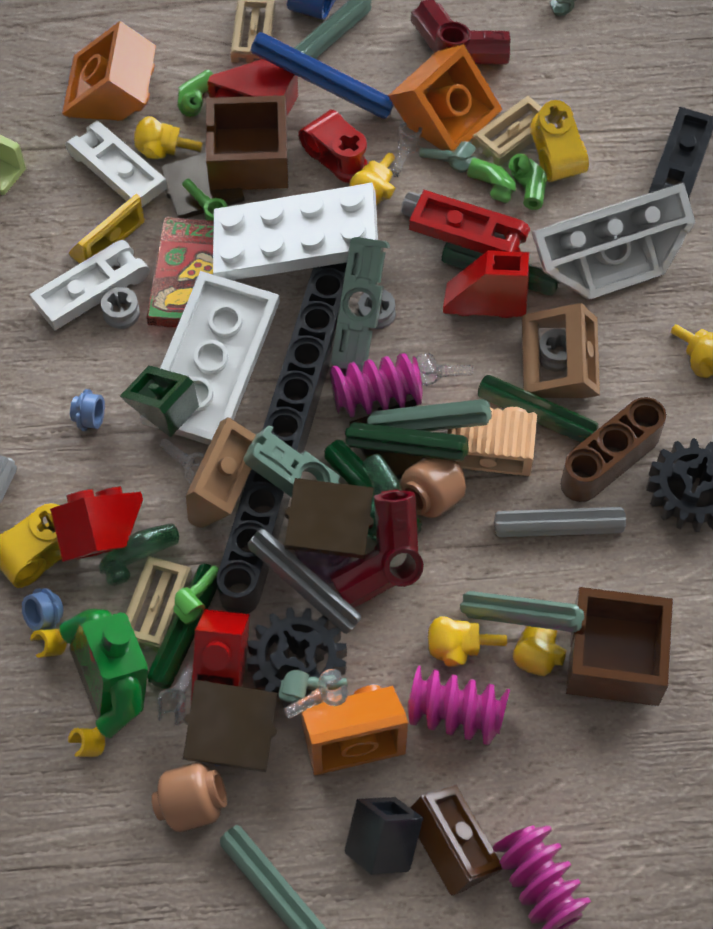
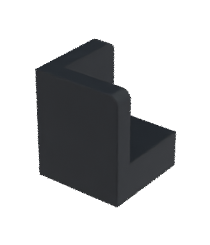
M396 797L357 799L345 846V854L371 875L408 872L412 866L423 817Z

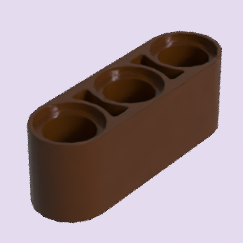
M638 398L575 447L566 457L561 478V490L565 496L577 502L591 500L655 448L659 442L667 414L664 406L654 398ZM636 422L647 423L651 427H643ZM606 447H615L621 452H612L606 449ZM574 472H585L588 475H590V477L582 478L577 476Z

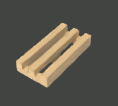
M237 0L230 53L231 62L239 63V58H246V63L254 62V58L262 59L251 53V45L258 33L260 8H266L263 33L272 37L275 0ZM246 7H252L247 47H241Z
M525 97L472 136V144L476 149L482 147V154L487 158L492 156L494 158L493 163L501 166L534 142L530 133V124L542 107L531 97ZM530 110L532 111V113L523 120L515 122ZM508 127V131L494 141H490L491 138Z
M148 556L126 615L134 629L156 570L163 571L140 632L133 630L140 648L145 649L148 646L153 648L154 652H158L176 615L174 612L175 595L180 589L188 586L192 571L191 567ZM173 574L178 575L156 634L152 636L150 634Z

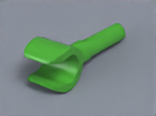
M187 178L182 183V186L204 209L206 225L214 226V209L227 207L226 202L220 198L210 199Z
M213 565L190 589L185 587L176 593L174 612L183 623L190 624L203 613L205 605L198 598L203 595V592L217 578L219 570L217 566Z

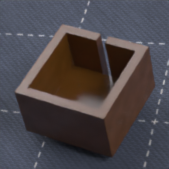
M285 95L206 98V166L209 190L289 188Z
M579 587L575 604L584 611L585 618L582 621L581 629L574 633L571 632V651L568 662L566 694L659 706L668 687L673 599Z

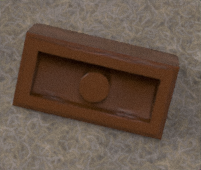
M457 785L421 795L410 807L423 817L418 838L451 896L459 894L503 870L497 854L493 851L490 842Z

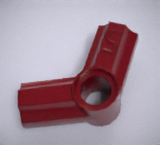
M434 0L421 1L419 6L411 12L412 24L434 54L439 50L465 45L475 64H509L511 41L509 31H471L466 25L453 21L442 5Z
M396 489L382 491L379 495H375L374 508L377 545L373 551L365 555L364 559L358 558L329 574L339 595L353 608L394 586L406 587L412 585L423 573L424 564L422 557L418 553L415 494L412 491ZM407 553L406 559L401 565L390 567V562L396 555Z

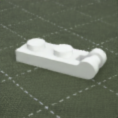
M95 121L86 128L87 133L80 138L74 136L65 143L68 152L77 162H83L126 201L135 194H138L141 197L143 207L167 189L166 179L99 121Z
M119 240L30 294L32 304L56 331L101 303L102 296L108 290L114 287H127L130 284L137 285L143 282L148 277L150 269L142 259H136L133 256L134 251L126 241ZM113 266H121L115 271L111 268Z

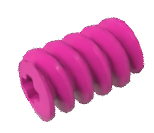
M405 353L399 354L396 366H394L388 356L382 357L379 370L374 362L369 359L364 361L362 373L354 362L349 363L346 376H344L337 365L331 367V385L338 414L340 407H344L350 418L355 417L357 404L362 405L367 415L372 414L374 401H378L383 410H388L390 398H395L399 407L405 408L406 397L410 394L417 405L422 404V380L415 356H413L411 363Z
M418 665L408 701L409 723L416 726L425 714L428 729L435 730L441 720L444 719L446 734L453 735L459 725L463 724L464 736L467 740H471L478 729H482L483 744L490 745L495 736L500 734L510 689L507 688L499 700L495 697V688L492 684H488L483 693L478 695L476 680L473 679L469 680L463 690H459L458 677L454 674L450 676L445 685H440L439 670L435 669L428 679L424 681L422 680L421 666Z
M550 825L537 828L535 826L522 828L495 843L492 847L494 852H506L500 860L502 868L504 870L517 869L509 879L512 887H526L519 896L521 904L526 906L537 904L528 915L531 923L547 922L542 929H566L583 916L582 911L591 900L589 897L573 899L572 893L579 887L581 882L579 879L563 880L562 876L571 867L569 861L553 862L552 858L562 847L560 843L544 845L543 840L552 831Z

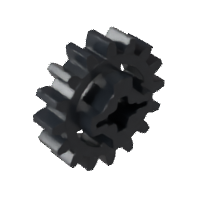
M692 438L689 448H684L679 441H675L671 452L662 449L657 462H652L648 474L651 477H649L646 491L653 493L650 504L652 507H664L661 515L663 520L669 519L671 516L678 518L676 522V528L682 529L686 522H690L694 532H700L703 523L707 522L713 530V442L710 441L704 449L699 448V443L695 438ZM696 478H700L695 493H692L691 489Z
M292 607L287 608L286 618L280 620L274 613L270 614L271 627L266 628L257 625L255 631L259 641L251 640L247 644L248 652L252 655L246 659L248 671L256 672L252 676L254 687L260 688L266 685L265 691L275 692L278 695L281 681L292 670H300L307 673L309 677L338 678L336 675L346 674V661L342 660V658L347 656L346 643H338L341 640V630L338 627L327 630L329 621L325 615L321 616L317 621L312 620L310 608L305 609L302 617H296ZM276 642L277 651L269 655L270 660L266 662L268 651L272 644ZM289 649L292 652V654H296V656L299 659L305 657L306 667L304 666L303 662L298 661V659L295 656L289 658ZM328 653L327 664L323 671L319 673L317 664L323 661L324 655ZM307 689L305 700L303 703H300L301 707L308 705V697L314 695L315 698L325 696V690L314 691ZM282 700L283 707L288 708L291 702Z

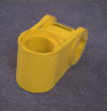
M551 100L545 103L539 110V113L531 120L530 133L539 156L540 167L546 173L547 182L587 172L589 169L587 150L580 138L570 106L560 100Z
M53 503L44 504L13 528L0 534V570L16 588H23L32 584L43 572L62 559L56 532L52 533V530L55 528L50 511L51 508L60 505ZM43 517H46L48 523L44 524Z

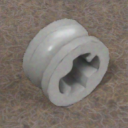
M114 287L102 296L101 308L104 320L108 325L113 328L124 329L138 321L140 309L134 291L126 287ZM120 304H127L128 309L124 311L123 308H120ZM117 305L121 312H114L113 306Z
M384 289L381 300L383 309H381L377 328L375 329L389 326L396 316L395 299L391 293ZM364 293L359 299V316L367 315L372 309V300L367 293Z
M549 330L540 339V363L548 370L563 371L567 369L566 330ZM558 345L564 348V351H559L557 355L550 352L551 349L554 350Z

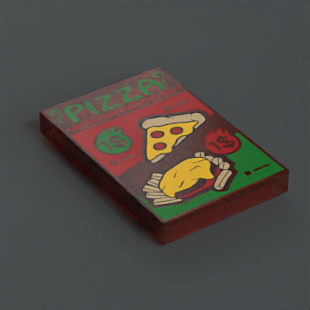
M164 217L146 317L149 326L177 328L200 271L213 274L214 221Z

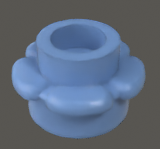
M85 389L80 396H75L72 399L70 418L71 421L76 422L77 427L82 431H87V428L98 429L103 422L105 401L102 395L93 394L90 389Z
M37 588L32 594L24 597L22 614L26 624L32 630L55 629L56 624L60 622L63 616V604L59 596L50 589Z

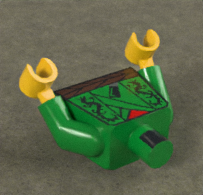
M94 608L85 610L61 623L59 629L37 630L30 637L31 641L44 640V650L36 654L38 658L62 655L65 652L67 643L70 644L69 650L97 719L94 729L74 728L68 736L69 743H82L81 748L74 754L75 757L100 756L105 748V737L112 738L143 711L148 666L128 616L124 612L112 615L107 610Z

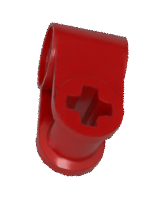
M333 109L328 110L298 132V137L304 150L343 182L350 183L352 177L368 164L364 157L367 149L366 137L346 122Z

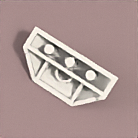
M681 183L532 232L544 273L587 300L664 275L680 249L686 234L690 232L695 224V219L685 185Z

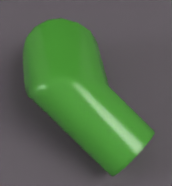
M209 69L204 70L179 86L177 107L183 115L194 117L201 112L203 105L202 95L208 92L207 80L210 75H213Z
M523 153L516 154L509 161V169L514 179L525 188L524 206L531 210H538L543 206L547 182L546 173L527 155Z
M477 158L471 160L467 176L494 185L490 192L491 198L503 203L509 202L512 191L515 192L516 183L507 171L501 166Z

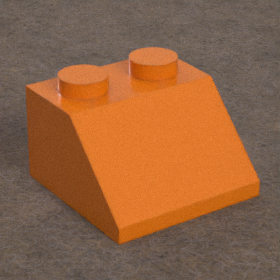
M119 21L74 55L62 114L68 118L122 121L135 111H141L146 106L150 97L148 88L150 77L155 68L153 60L156 45L123 22Z
M465 45L437 51L388 95L407 127L444 151H454L461 142H469L475 133L484 128L503 110Z
M369 685L359 688L354 692V695L337 699L331 695L320 696L312 699L308 705L300 707L302 728L314 776L406 754L408 720L393 686L381 688L379 685Z

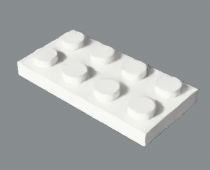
M373 183L214 209L213 274L233 281L346 263L352 238L364 237L378 240L376 193Z
M200 271L160 368L189 376L194 382L199 407L175 432L176 435L210 445L220 421L227 417L234 420L280 303L279 294ZM140 416L142 424L159 429L144 416Z

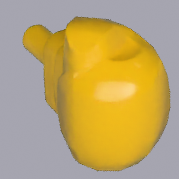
M145 117L139 121L134 133L135 148L149 159H162L167 154L175 156L177 147L201 152L203 142L179 137L180 128L160 123L154 117Z
M387 153L380 163L371 160L361 171L352 177L349 186L373 183L376 193V205L384 200H390L396 188L389 183L393 174L388 168L395 160V156L392 153Z
M674 325L671 333L688 343L686 353L691 357V369L695 375L702 378L713 376V332L701 329L694 335L679 325Z
M444 616L435 618L428 630L430 655L437 660L444 661L448 667L464 665L468 655L477 656L479 654L480 645H507V635L479 634L478 623L452 620Z
M525 626L513 651L515 664L522 670L539 676L548 675L555 665H563L567 651L555 644L557 630Z

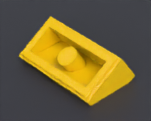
M138 194L132 196L69 251L70 257L80 264L113 243L125 240L145 222L141 197Z

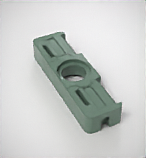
M354 237L350 241L331 358L333 366L337 365L339 368L347 369L348 364L354 362L359 370L363 371L364 361L368 360L373 333L370 328H377L384 286L378 285V283H381L386 253L383 252V249L390 248L389 243L386 241L364 237ZM356 292L367 293L372 300V309L365 316H357L350 310L349 300Z
M272 426L266 427L254 437L243 458L247 466L290 497H292L294 480L295 478L301 479L303 471L313 474L317 481L339 483L340 475L307 451L301 454L271 433L274 428ZM372 500V505H371V513H372V511H373V509H374V501H373V500Z

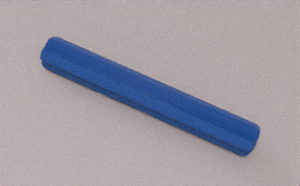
M259 32L251 45L250 51L252 54L382 119H386L393 109L394 105L388 95L263 32Z

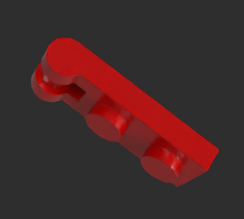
M423 190L409 220V230L483 254L488 250L521 252L519 246L526 242L530 233L529 225L520 219L427 190ZM499 233L504 235L505 240L495 237L494 234Z

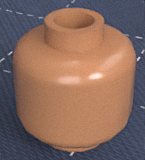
M424 457L410 466L402 475L401 491H412L415 494L417 515L428 518L441 516L459 503L465 495L466 483L464 472L456 461Z
M194 762L165 771L158 780L157 792L152 793L151 801L154 813L159 821L165 820L172 830L176 832H185L215 823L221 814V808L227 805V793L223 779L216 769L210 770L206 764Z

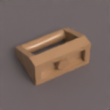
M582 303L523 315V390L541 398H589L600 396L597 317ZM539 328H566L567 377L540 382Z
M229 417L220 421L186 494L188 521L199 528L206 527L231 515L252 469L245 464L243 458L256 434Z

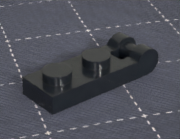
M683 107L679 108L649 193L674 186L673 184L666 183L668 177L684 183L688 198L690 199L713 134V116Z

